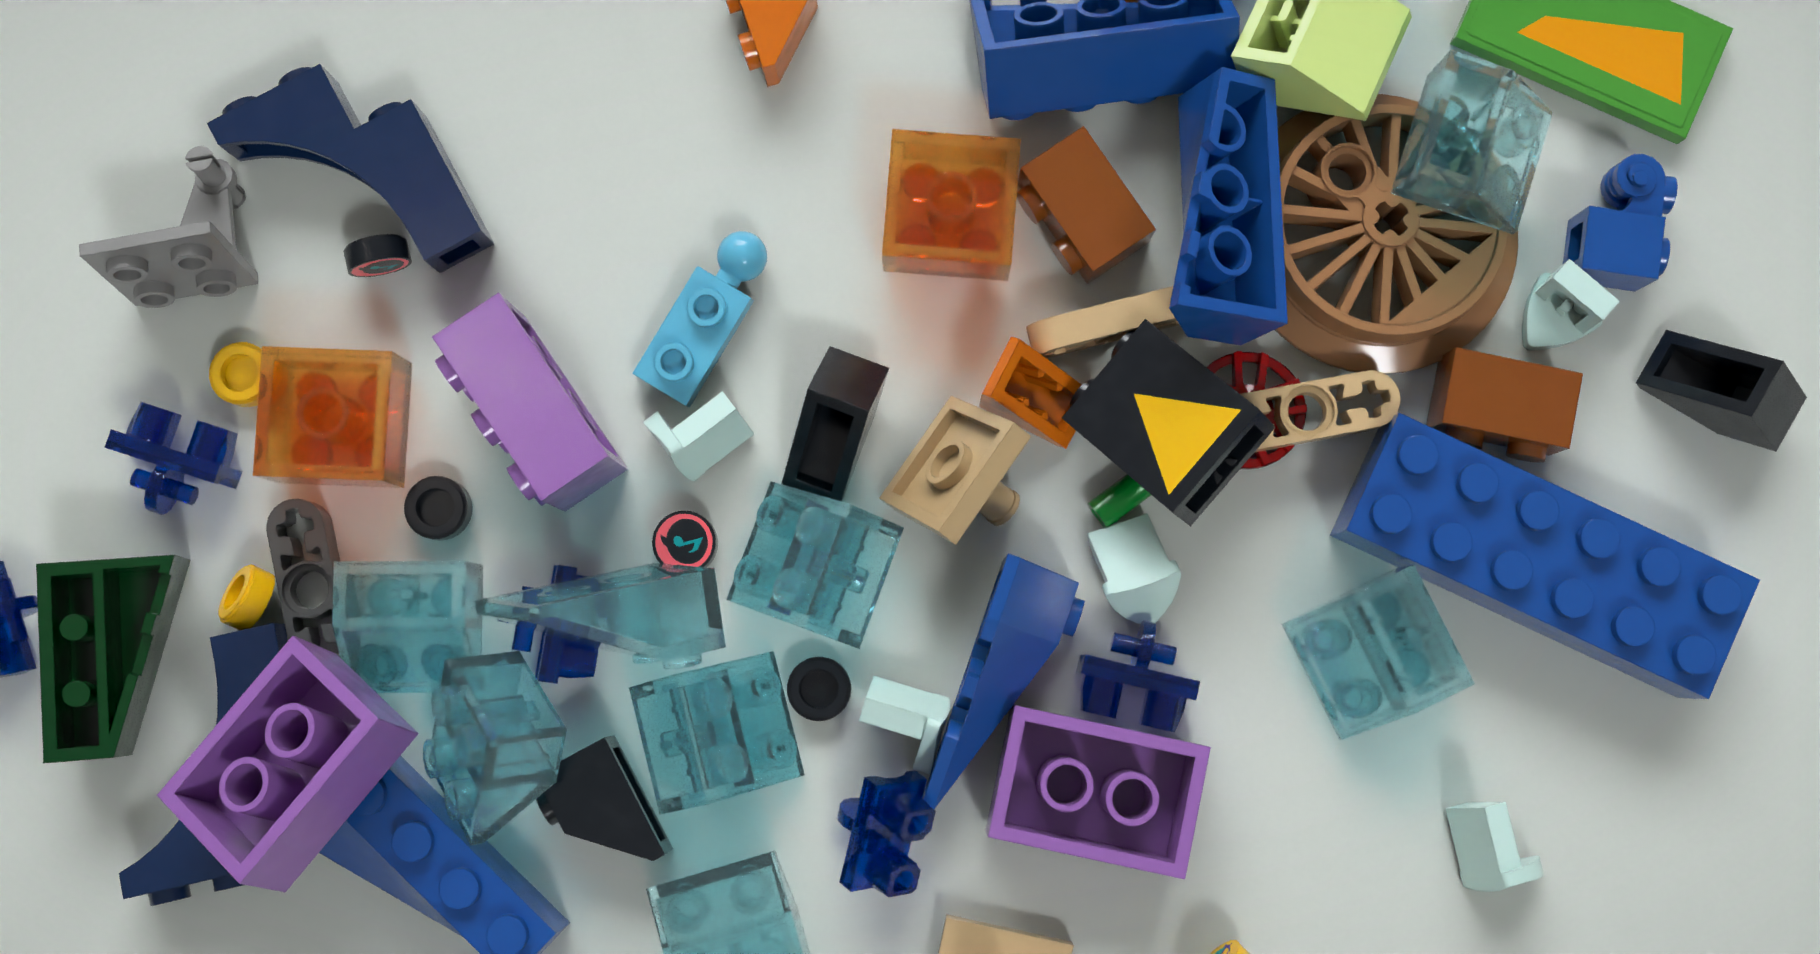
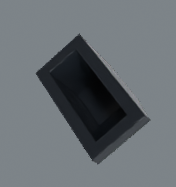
M1669 330L1664 332L1636 381L1638 387L1715 433L1775 452L1778 450L1807 398L1782 360Z
M829 346L807 389L781 484L839 506L841 505L873 422L889 367Z
M615 735L604 737L535 774L541 787L534 791L537 804L548 823L553 826L559 822L564 834L652 861L673 849Z

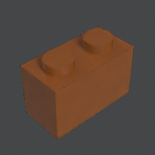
M1084 126L1020 168L1017 184L1021 189L1016 192V197L1021 207L1033 223L1037 224L1042 220L1056 239V241L1051 243V247L1060 264L1070 275L1079 272L1087 284L1149 244L1156 231L1154 225Z
M1455 347L1445 353L1442 360L1437 363L1426 425L1477 449H1482L1483 442L1507 447V457L1527 462H1545L1546 455L1549 456L1570 449L1583 373Z

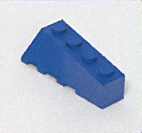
M969 0L981 87L989 119L1002 117L1008 120H1022L1031 117L1034 113L1061 109L1070 112H1083L1099 104L1121 101L1143 104L1151 102L1159 96L1185 93L1221 67L1236 70L1231 54L1239 39L1240 16L1232 0H1138V2H1126L1125 0H1080L1076 4L1048 3L1047 0H1020L1021 5H992V0Z
M1221 67L1178 97L1183 239L1169 309L1187 337L1241 346L1288 324L1275 79Z
M401 755L319 852L464 937L480 954H541L570 924Z

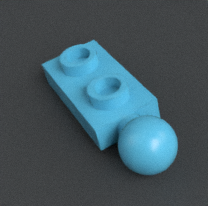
M738 231L731 233L723 239L717 251V261L720 270L716 276L699 266L696 267L632 373L689 408L754 302L751 297L737 290L741 282L750 281L758 277L767 263L766 247L762 240L753 233Z

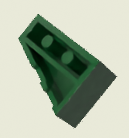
M161 555L36 564L43 764L133 755L191 561L190 559L178 555Z

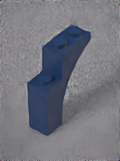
M318 64L312 68L301 67L288 72L279 80L278 86L257 97L247 96L231 102L223 109V115L207 123L217 144L240 162L261 158L305 160L331 167L368 185L387 201L405 225L424 261L439 273L494 245L488 230L428 118L411 99L404 103L391 102L377 108L369 115L368 122L361 125L340 84L321 64Z
M271 623L210 637L217 680L216 725L288 642L285 624ZM178 820L158 845L139 861L119 873L123 899L148 894L150 906L191 897L189 884L212 880L214 892L243 886V884H239L180 820Z

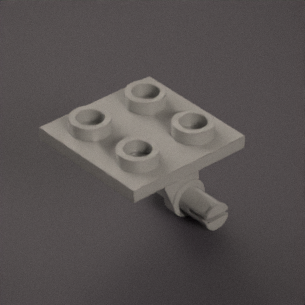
M194 147L188 151L185 157L189 161L186 163V166L196 175L180 226L79 244L80 257L135 306L161 308L171 305L178 298L200 294L210 297L227 296L234 293L239 287L258 284V273L236 250L233 210L243 205L246 197L242 194H245V191L237 184V175L233 168L226 161L216 159L207 147Z

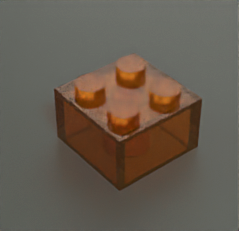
M892 129L882 247L883 271L1008 281L1012 264L1021 139Z
M262 346L253 476L284 484L404 488L412 363L393 351Z

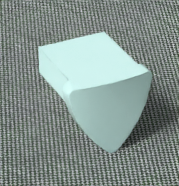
M1569 259L1552 274L1543 273L1534 283L1523 313V347L1527 350H1545L1575 342L1598 328L1605 317L1620 301Z
M723 391L673 429L670 428L658 411L643 422L667 452L677 469L693 482L702 476L706 470L754 435Z
M1148 513L1087 533L1090 549L1105 582L1102 585V589L1109 604L1117 613L1132 622L1144 626L1155 624L1168 609L1176 595L1181 571L1176 561H1169Z
M873 676L859 721L920 739L921 742L913 769L931 774L940 737L950 711V699L936 693L933 694Z
M1472 802L1445 808L1461 870L1459 873L1463 887L1485 892L1500 891L1543 877L1544 873L1539 856L1519 857L1506 802Z

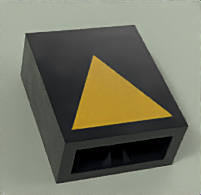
M1146 319L1136 330L1129 331L1117 342L1112 351L1111 360L1095 379L1086 381L1077 389L1071 399L1070 409L1062 417L1064 421L1190 527L1276 428L1256 406Z

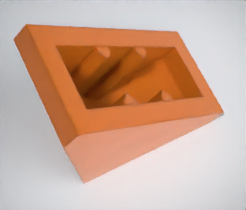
M1011 336L982 392L979 407L1015 422L1022 429L1056 446L1067 449L1076 430L1064 421L1062 417L1070 409L1071 399L1082 384L1021 339Z

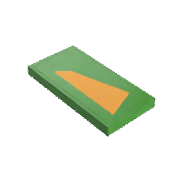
M1469 0L1450 44L1672 143L1679 144L1688 135L1733 28L1670 0Z

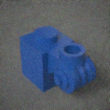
M1633 154L1609 169L1602 178L1600 190L1604 200L1611 206L1616 207L1617 210L1588 206L1569 219L1563 264L1569 259L1572 260L1602 287L1635 292L1658 280L1659 276L1665 271L1670 256V241L1668 238H1663L1666 217H1662V214H1668L1674 206L1678 189L1677 179L1672 176H1665L1661 164L1653 157L1645 154Z

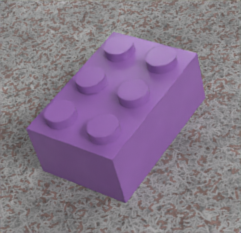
M499 292L432 336L443 353L442 356L435 360L436 365L456 392L463 390L472 402L475 401L479 409L471 413L473 421L492 446L499 444L507 454L511 455L515 463L507 467V471L516 486L528 500L535 498L541 506L547 503L566 512L628 470L527 318Z
M292 636L157 796L239 884L286 892L419 733L336 653Z
M1013 704L1010 708L985 829L986 834L989 838L1185 879L1211 747Z

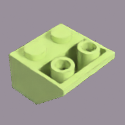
M1257 0L1231 57L1236 70L1275 79L1276 106L1366 121L1412 16L1410 9L1397 0Z

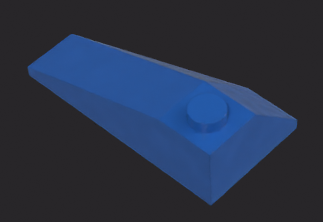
M1007 554L1003 559L921 800V807L934 811L1059 645L1062 634L1073 637L1085 600L1075 597L1079 582L1011 554Z

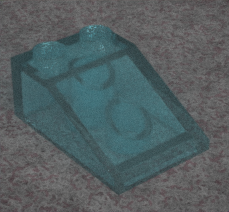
M650 563L474 600L476 614L606 651L632 655L633 663L637 664L662 661L664 669L686 668L702 663L701 653L726 647L715 568Z

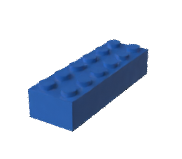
M1401 413L1394 415L1389 423L1378 428L1330 536L1677 698H1710L1760 582V579Z

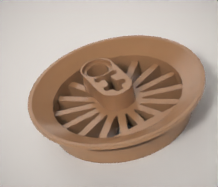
M1386 94L1377 95L1366 121L1302 111L1278 128L1288 324L1275 329L1281 337L1298 350L1329 366L1351 372L1375 370L1384 374H1396L1421 369L1440 362L1445 353L1455 347L1463 348L1485 329L1503 303L1513 279L1518 254V224L1512 196L1502 172L1485 147L1466 128L1441 111L1421 102ZM1363 127H1382L1380 168L1373 157ZM1400 130L1420 136V139L1397 183ZM1343 132L1347 143H1340L1333 147L1327 138ZM1433 144L1438 146L1453 160L1408 197ZM1307 151L1318 162L1311 172L1296 166L1299 159ZM1337 168L1346 172L1352 180L1353 190H1343L1334 185L1329 177V169ZM1461 169L1474 188L1419 205ZM1287 185L1307 194L1314 207L1284 204ZM1480 204L1484 223L1432 218ZM1382 219L1391 228L1383 234L1374 226V224ZM1284 223L1333 228L1335 231L1288 245L1285 237ZM1438 238L1482 243L1467 254ZM1345 244L1349 246L1308 281L1304 279L1294 263L1295 259ZM1358 256L1359 260L1334 307L1319 296L1316 290ZM1433 260L1451 269L1444 274ZM1374 264L1371 322L1348 314ZM1415 273L1428 287L1423 293L1420 291ZM1393 274L1404 309L1390 319Z

